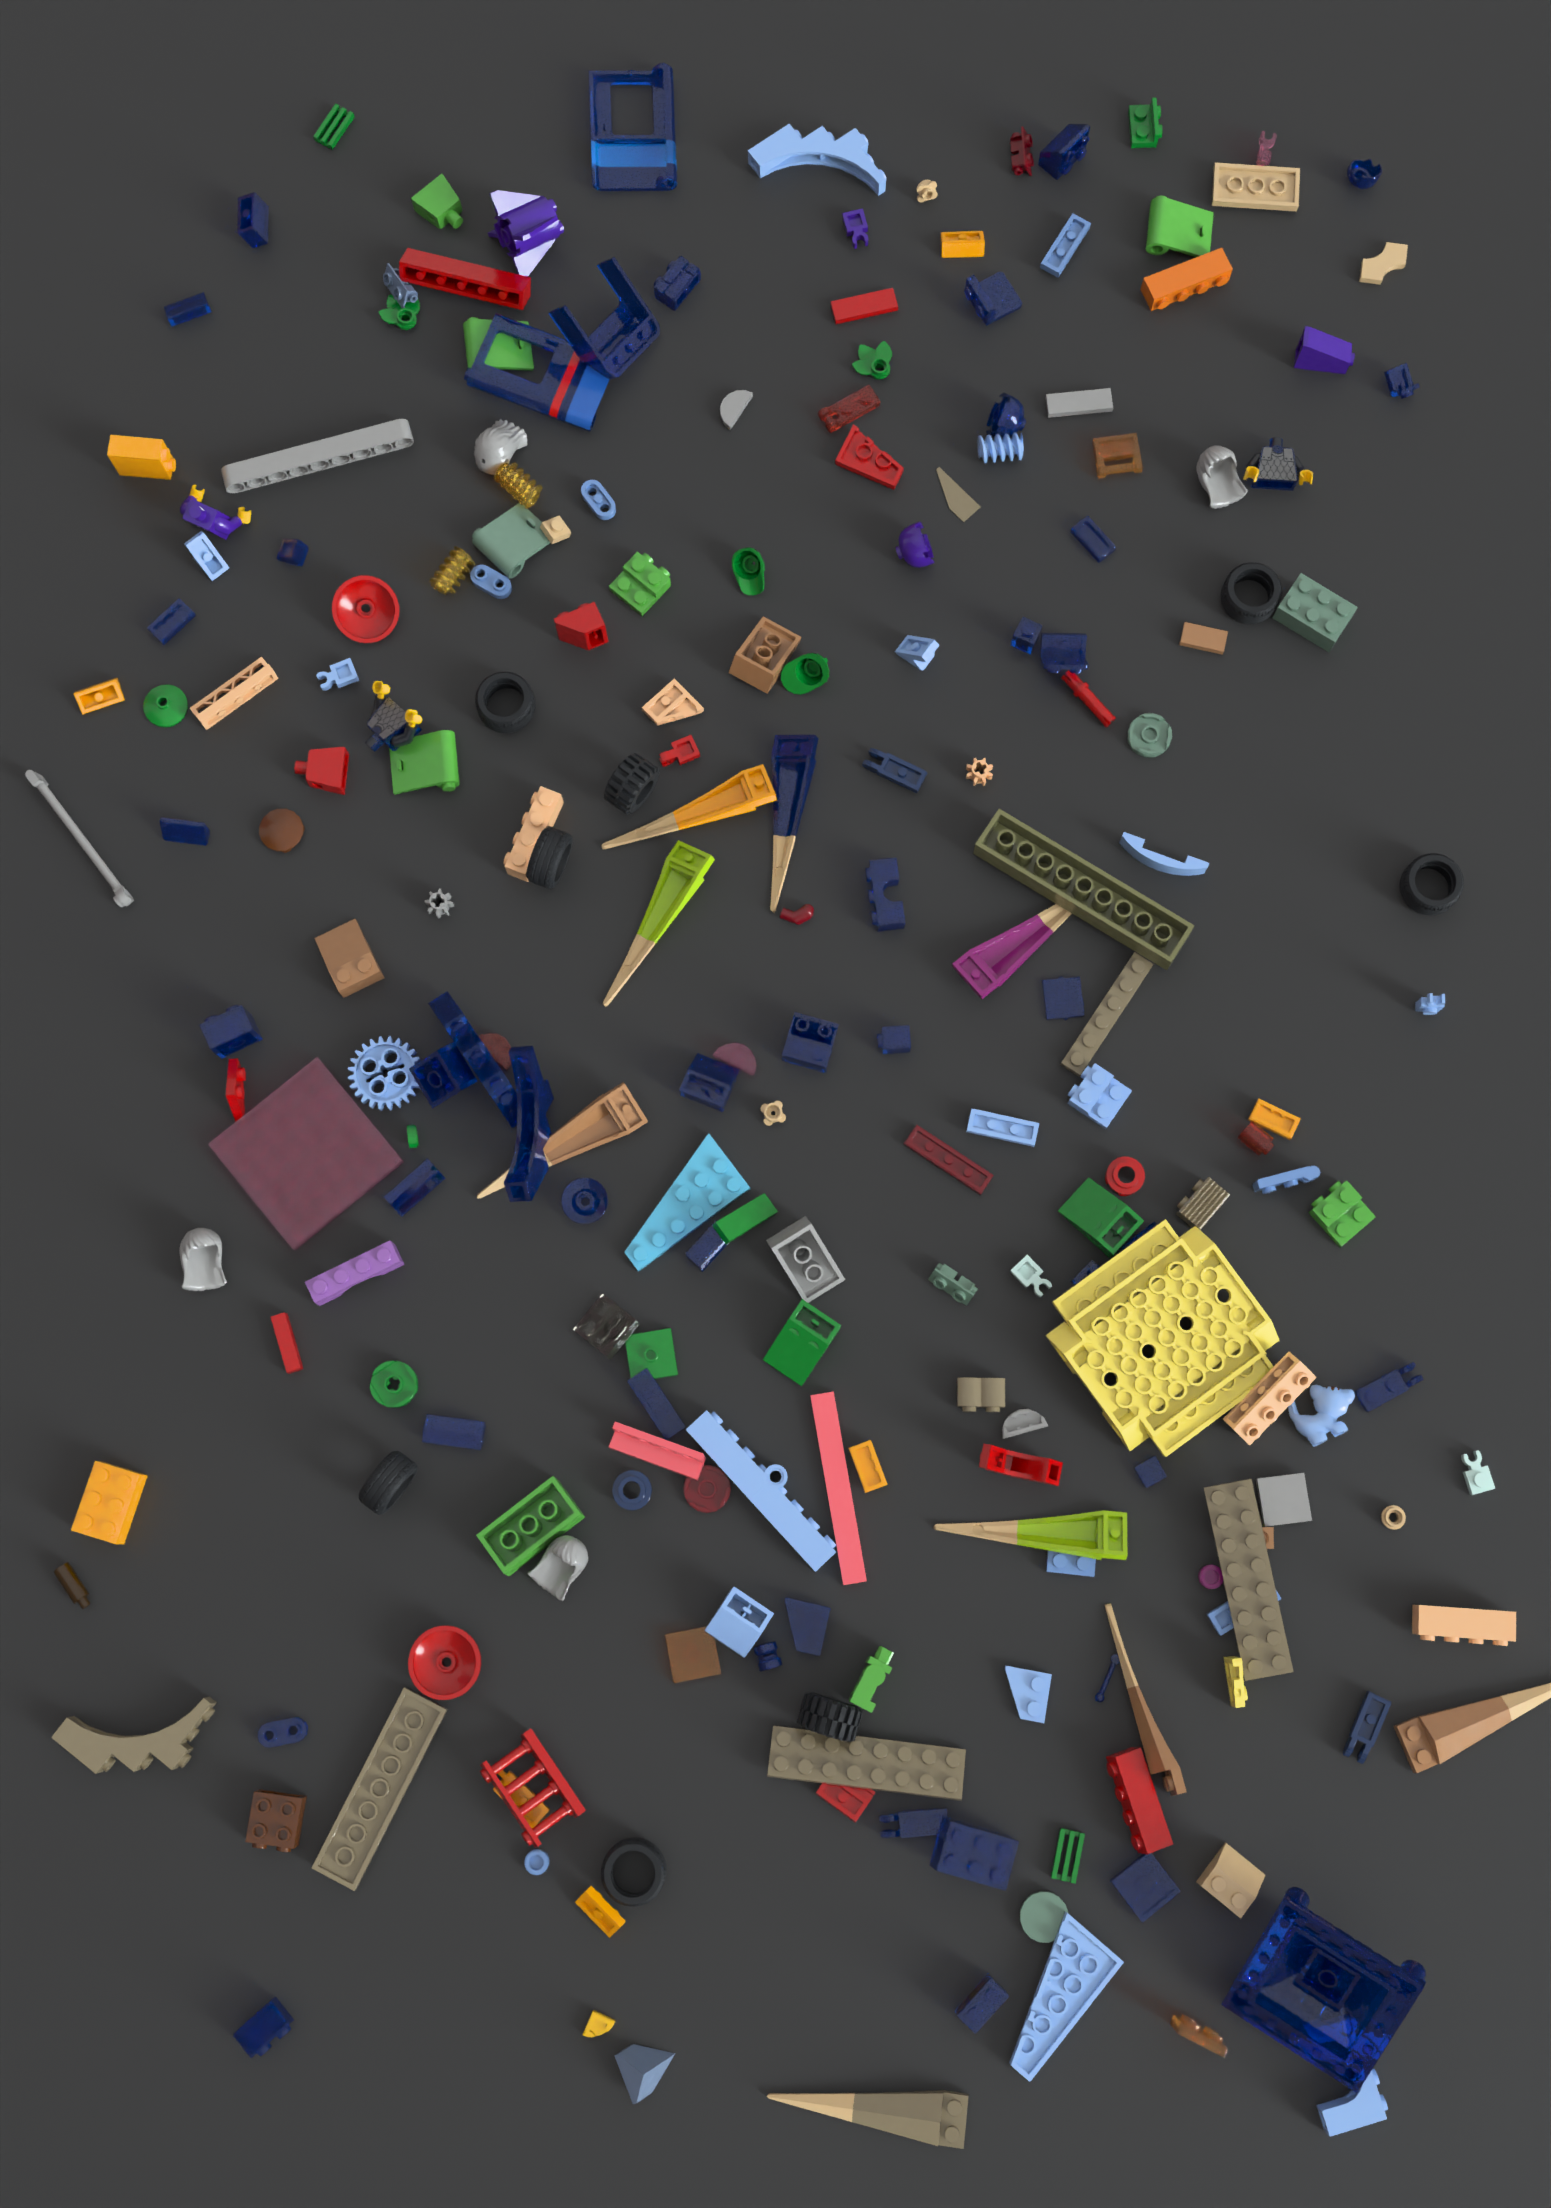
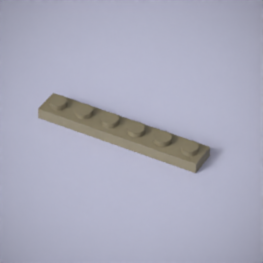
M1136 952L1133 953L1061 1062V1066L1075 1075L1081 1076L1154 965Z

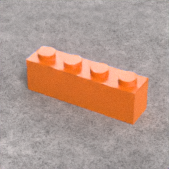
M1219 248L1144 277L1140 290L1151 311L1163 309L1170 303L1184 301L1189 296L1196 293L1202 294L1214 286H1223L1229 281L1233 268L1223 248Z

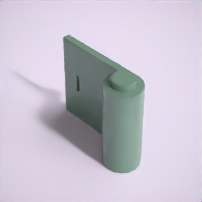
M521 502L483 528L476 529L472 534V544L509 579L516 577L523 569L525 560L550 544V541L540 529L542 522Z

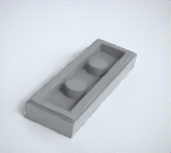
M1111 388L1046 394L1045 397L1048 418L1113 411Z

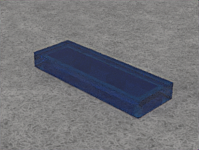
M648 1368L627 1380L665 1440L686 1427Z

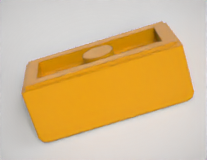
M983 231L941 233V255L943 258L984 256L985 240Z
M118 678L73 693L82 715L125 700Z

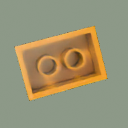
M95 1461L71 1531L113 1544H124L148 1475L106 1462Z

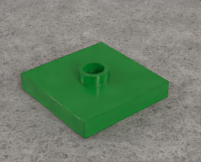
M671 1328L624 1336L632 1383L678 1375Z

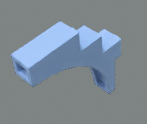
M788 124L748 150V164L760 178L789 166L804 164L825 165L856 176L866 183L878 196L885 192L887 180L884 172L881 169L878 170L874 165L872 157L867 154V138L864 134H860L856 128L835 141L832 133L827 132L823 126L802 139L799 131L794 130Z

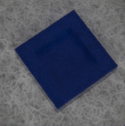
M1156 1456L1134 1467L1145 1488L1167 1477Z

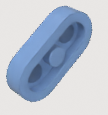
M597 480L584 482L581 487L584 501L599 519H611L616 513L614 500ZM590 492H596L594 496L589 495ZM603 508L609 509L607 512L601 511Z
M477 565L471 570L470 577L475 587L497 599L507 598L511 594V582L506 576L486 565ZM479 573H485L483 577H478ZM498 583H503V584H504V585H503L502 587H500V588H499V587H496V585H497Z

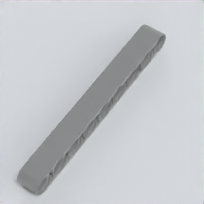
M396 419L228 464L221 468V474L226 491L228 493H239L407 448L414 443L408 420Z

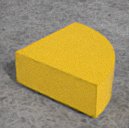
M593 2010L583 2036H600L608 2032L616 2020Z

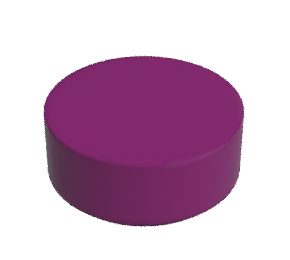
M1206 1565L1200 1569L1198 1579L1203 1587L1216 1589L1221 1586L1223 1577L1219 1567Z

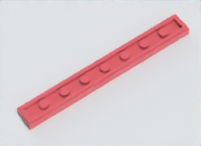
M834 1391L810 1395L843 1585L865 1582L867 1579Z

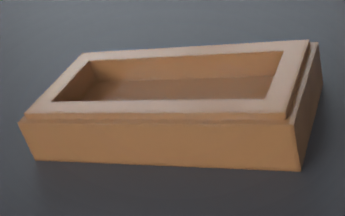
M1185 622L1179 645L1223 655L1228 631Z

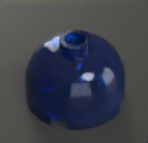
M1004 392L999 396L1003 398L1000 403H994L986 425L991 426L990 430H986L988 435L994 437L996 434H999L1001 439L1005 434H1008L1011 438L1014 432L1022 431L1026 424L1022 403L1017 398Z

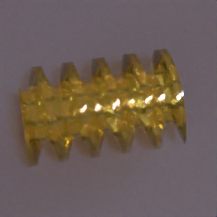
M516 462L510 465L508 463L501 465L494 475V480L500 483V486L506 489L509 494H512L515 500L524 505L525 509L532 507L538 500L543 487L541 485L535 486V479L529 481L530 475L528 473L524 474L523 468L517 469L518 464Z
M454 546V550L449 552L450 557L444 559L445 564L439 566L440 571L434 573L435 578H430L429 583L435 590L446 596L448 592L455 594L456 591L453 589V585L460 587L461 584L458 582V578L465 580L463 571L470 573L467 565H476L471 556L457 546Z

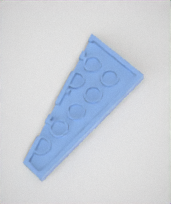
M1066 1911L1009 2062L1029 2082L1124 1963Z

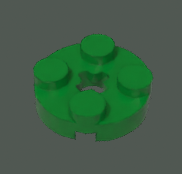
M386 1361L380 1364L372 1374L370 1383L371 1394L379 1404L386 1407H403L412 1401L418 1391V1379L415 1371L403 1362ZM391 1378L394 1380L399 1379L400 1383L397 1390L388 1388L391 1384L389 1381Z

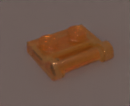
M1137 433L1093 438L1092 444L1098 478H1104L1109 474L1132 471L1134 473L1142 472V460ZM1133 458L1131 463L1105 466L1104 461Z

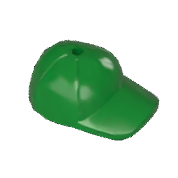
M751 547L737 550L732 557V569L741 591L746 595L762 593L764 590L765 564L761 554Z

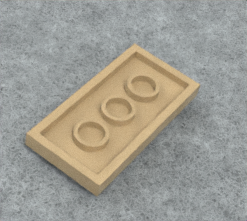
M1215 163L1213 167L1212 206L1297 211L1299 207L1300 168Z

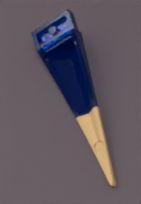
M775 735L771 760L773 789L777 800L773 801V870L770 910L775 913L816 765L815 755L819 739L816 735Z

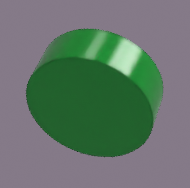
M407 1125L409 1148H417L419 1146L417 1126Z

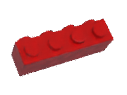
M1130 1747L1106 1756L1108 1762L1107 1771L1114 1780L1116 1786L1115 1795L1122 1804L1124 1810L1123 1819L1130 1828L1132 1834L1131 1843L1134 1849L1141 1854H1150L1173 1845L1141 1747Z

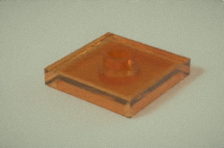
M706 1627L665 1634L674 1683L721 1674L716 1641L714 1637L704 1631Z

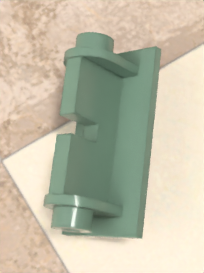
M939 1263L928 1280L936 1288L944 1290L957 1302L967 1306L978 1290L975 1287V1283L964 1276H961L956 1281L954 1278L958 1272L945 1263L944 1265Z

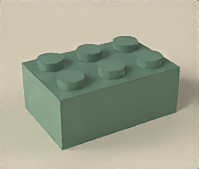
M1300 573L1278 606L1273 619L1327 652H1330L1358 607Z

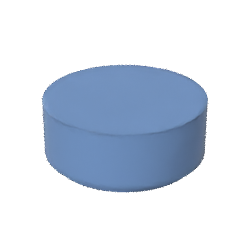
M542 1849L531 1850L524 1860L526 1870L532 1875L544 1873L549 1866V1856Z

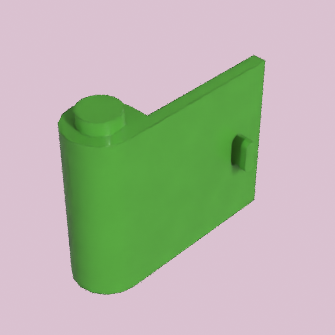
M1160 195L1155 197L1150 202L1146 251L1152 255H1162L1171 249L1194 257L1209 253L1214 212L1175 201L1166 196Z
M471 317L463 323L468 374L470 376L483 377L491 369L533 371L534 365L528 321L488 320Z
M441 730L415 736L410 744L399 748L389 743L393 794L396 795L435 785L442 788L443 791H453L460 785L456 738L453 731Z

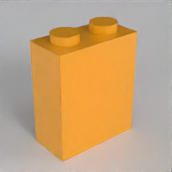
M110 435L107 456L119 475L171 480L172 472H175L176 460L172 457L170 449L167 448L163 439Z

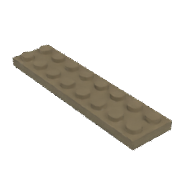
M1252 1479L1203 1487L1239 1656L1242 1658L1244 1679L1248 1681L1294 1672Z
M407 1687L403 1688L312 1869L353 1891L357 1889L448 1710L447 1708Z
M773 1726L767 1777L961 1801L966 1749L856 1736L855 1741L846 1742L810 1730Z

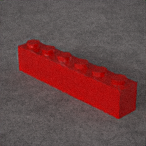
M411 248L406 249L399 261V278L404 282L519 310L524 309L531 295V277Z

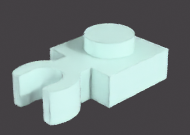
M1028 1255L1010 1270L1025 1288L1032 1284L1034 1293L1038 1297L1043 1295L1039 1290V1285L1044 1284L1048 1289L1052 1287L1050 1281L1039 1277L1044 1271Z
M1479 1450L1473 1451L1475 1456L1473 1462L1468 1459L1467 1454H1462L1461 1460L1469 1469L1463 1472L1469 1494L1474 1495L1495 1489L1488 1465L1482 1467L1480 1465L1482 1455Z

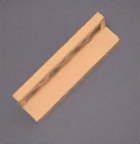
M260 657L190 707V710L203 727L208 730L275 682L278 677L271 666ZM263 665V668L254 674V670ZM240 680H245L236 687L237 682H239ZM222 693H227L218 700L219 695H221ZM204 706H209L201 713H198V710H200Z

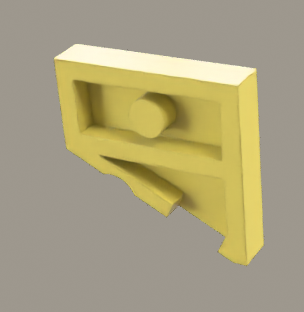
M1235 1656L1223 1657L1231 1707H1245V1701L1248 1700L1243 1680L1242 1658Z

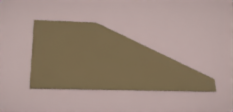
M938 467L936 471L949 509L965 522L981 507Z

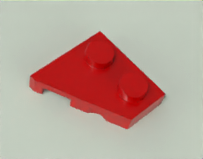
M238 1058L229 1059L226 1098L235 1122H244L243 1081L246 1080V1071L244 1067H241Z

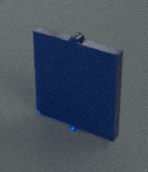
M1060 976L1059 979L1042 980L1047 1020L1061 1018L1067 1020L1072 1017H1084L1080 977L1063 978Z

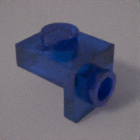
M1407 363L1384 372L1392 397L1400 396L1401 399L1414 394L1413 390L1420 387L1419 383L1413 384Z

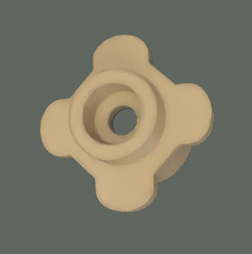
M923 180L918 184L916 188L918 202L928 201L937 197V183L935 181Z
M775 1101L774 1103L761 1106V1112L764 1113L765 1125L771 1126L775 1122L783 1123L786 1120V1115L782 1112V1102Z

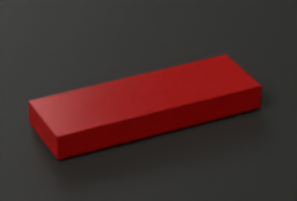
M893 288L830 302L835 324L898 311Z

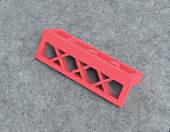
M614 1422L613 1430L615 1432L609 1445L610 1449L698 1481L706 1460L703 1453Z

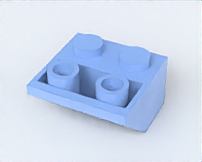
M733 1587L704 1631L745 1658L774 1613L736 1587Z

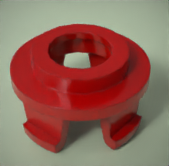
M1126 1156L1112 1161L1105 1174L1106 1184L1113 1191L1119 1193V1196H1128L1137 1192L1145 1180V1172L1142 1165L1136 1159ZM1125 1166L1132 1168L1135 1173L1132 1182L1123 1183L1118 1178L1120 1168Z

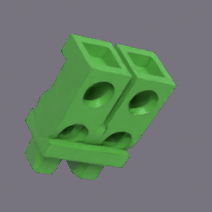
M879 1646L874 1657L868 1656L866 1663L869 1665L863 1669L848 1699L850 1702L870 1713L873 1712L876 1704L870 1700L877 1686L884 1682L885 1673L890 1674L892 1667L888 1664L894 1654L893 1652Z

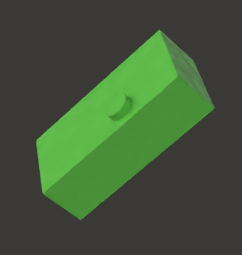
M552 1476L476 1536L503 1574L510 1576L548 1547L553 1540L562 1536L583 1520L585 1516L559 1480Z

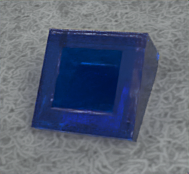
M283 539L277 560L303 566L309 547L299 539Z

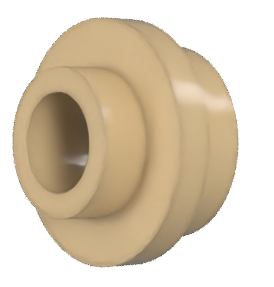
M1391 1505L1383 1509L1381 1521L1385 1527L1395 1530L1401 1528L1405 1523L1406 1516L1400 1507ZM1391 1513L1396 1515L1395 1522H1391L1389 1519Z

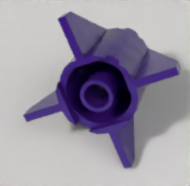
M495 190L489 193L497 215L494 219H497L498 222L494 224L495 229L488 232V236L498 238L502 248H508L510 252L507 254L512 257L517 274L529 276L560 234L564 233V227L556 215V204L553 199L547 200L544 196Z

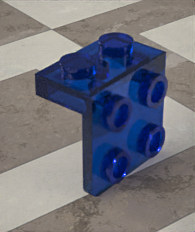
M998 272L981 282L977 280L974 274L966 278L965 295L971 301L978 316L982 318L986 326L1021 308L1022 301L1003 272Z
M1041 633L1040 661L1043 668L1051 673L1061 672V669L1070 670L1072 673H1082L1083 670H1088L1089 664L1085 658L1086 633Z

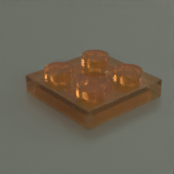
M1182 2014L1181 2018L1173 2015L1170 2025L1179 2035L1222 2057L1225 2056L1228 2047L1222 2042L1223 2038L1218 2035V2032L1207 2026L1201 2029L1195 2020Z

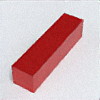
M283 1312L271 1316L286 1372L290 1374L304 1369L288 1314Z

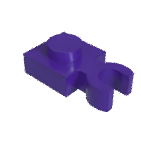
M863 208L842 213L847 237L853 235V248L857 249L858 240H863L864 245L868 246V235L865 233L868 232V225Z

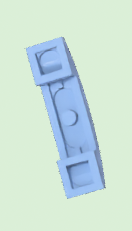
M1123 832L1119 842L1136 860L1164 873L1181 876L1204 874L1209 866L1208 862L1189 855L1183 863L1144 849L1142 847L1145 839Z

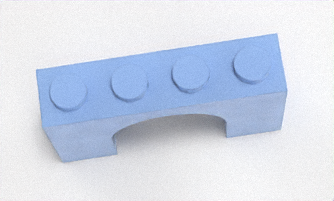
M1350 2012L1293 2029L1300 2055L1305 2059L1339 2051L1350 2055L1355 2063L1357 2077L1352 2090L1341 2098L1316 2105L1323 2129L1330 2137L1387 2119L1385 2110H1388L1387 2103L1383 2094L1379 2095L1378 2092L1379 2078L1375 2069H1371L1369 2059H1372L1368 2045L1366 2043L1363 2044L1360 2034L1364 2032L1359 2018H1355Z

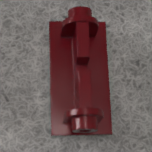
M1022 126L1021 133L1015 132L1010 138L1011 153H1019L1011 156L1012 171L1015 175H1021L1023 171H1027L1029 176H1032L1031 167L1034 166V159L1032 153H1030V147H1033L1031 134H1027Z

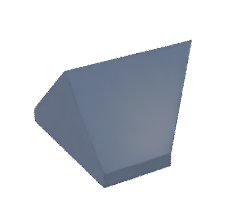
M632 2044L614 2055L633 2104L638 2103L654 2091L675 2053Z

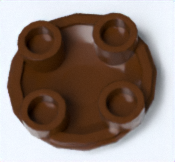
M275 809L263 817L259 825V835L262 842L269 849L283 853L289 852L300 842L305 830L301 818L294 811L288 809Z

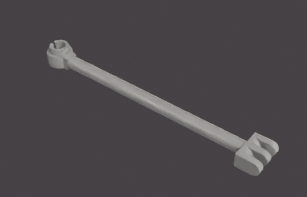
M27 770L25 773L26 778L32 786L38 788L112 887L115 893L113 899L120 907L130 905L134 901L131 894L119 883L48 788L49 784L44 777L32 770Z

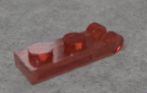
M867 385L830 407L822 408L817 415L821 421L826 423L825 427L831 433L879 407L880 400L871 386ZM836 414L838 418L833 419L832 416Z

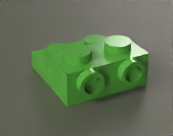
M636 552L623 566L622 573L609 585V590L639 615L643 616L671 586V580L669 578L670 573L662 566L658 569L653 565L654 561L648 554L644 553L641 555L639 552Z
M1347 1180L1342 1184L1340 1181H1337L1328 1189L1331 1193L1326 1198L1322 1195L1311 1204L1314 1208L1308 1212L1339 1248L1376 1217L1361 1201V1195Z

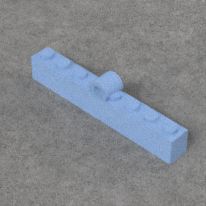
M706 1410L686 1431L816 1572L836 1553L833 1549L836 1544L828 1535L821 1536L817 1531L820 1526L811 1517L806 1519L801 1514L804 1509L795 1499L790 1502L785 1496L787 1490L783 1486L786 1484L788 1477L784 1467L777 1464L771 1465L767 1469L763 1464L758 1467L752 1460L755 1455L746 1446L742 1449L736 1443L739 1438L731 1429L727 1432L720 1425L723 1421L714 1411L710 1414ZM774 1471L779 1472L782 1476L781 1480L776 1483L770 1480V1474Z

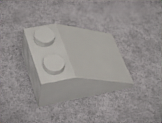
M806 1216L766 1240L801 1298L806 1302H811L845 1280Z

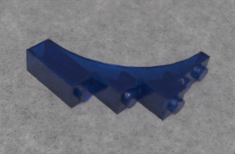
M448 991L428 1003L510 1126L514 1128L529 1118L531 1114Z
M533 1046L511 1047L508 1053L516 1084L517 1134L514 1155L504 1181V1186L510 1202L532 1201L549 1169L543 1148L551 1135L546 1112L554 1097L549 1081L543 1080Z

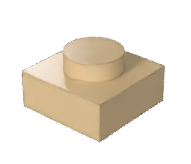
M560 515L541 523L540 529L551 544L567 539L571 535L570 529Z

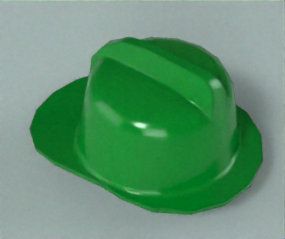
M808 653L790 661L781 672L783 686L789 692L799 695L822 686L829 678L827 657L823 658V656L817 653Z

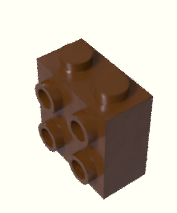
M262 1789L254 1791L245 1842L252 1843V1847L266 1849L267 1845L276 1846V1850L281 1852H291V1849L298 1847L307 1796Z

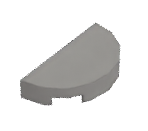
M736 390L729 393L723 399L720 406V416L723 424L729 430H731L752 399V392Z
M1019 1409L1011 1413L1004 1421L1002 1439L1048 1427V1424L1039 1413L1030 1409Z

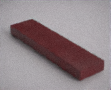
M917 1124L904 1142L906 1147L979 1195L983 1193L994 1176Z

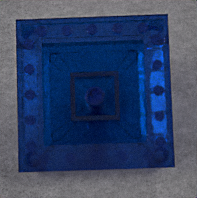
M1291 1887L1285 1892L1280 1905L1240 1973L1234 1979L1221 2005L1358 2093L1424 1989L1426 1970L1415 1960H1406L1401 1966L1393 1964L1392 1961L1381 1954L1374 1952L1362 1942L1355 1940L1346 1932L1333 1926V1924L1319 1915L1314 1914L1308 1909L1310 1903L1308 1894L1301 1888Z

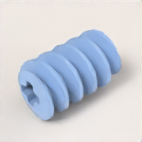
M1016 432L1012 433L1011 439L1008 433H1004L1002 439L999 434H995L994 440H992L991 435H986L985 441L979 435L977 438L978 458L982 457L984 463H987L988 457H991L993 463H995L997 456H1000L1001 461L1004 462L1006 455L1009 456L1010 461H1013L1014 455L1017 454L1018 459L1022 460L1024 451L1022 432L1020 437H1018Z

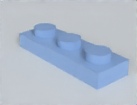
M971 1108L966 1132L1034 1147L1039 1123Z

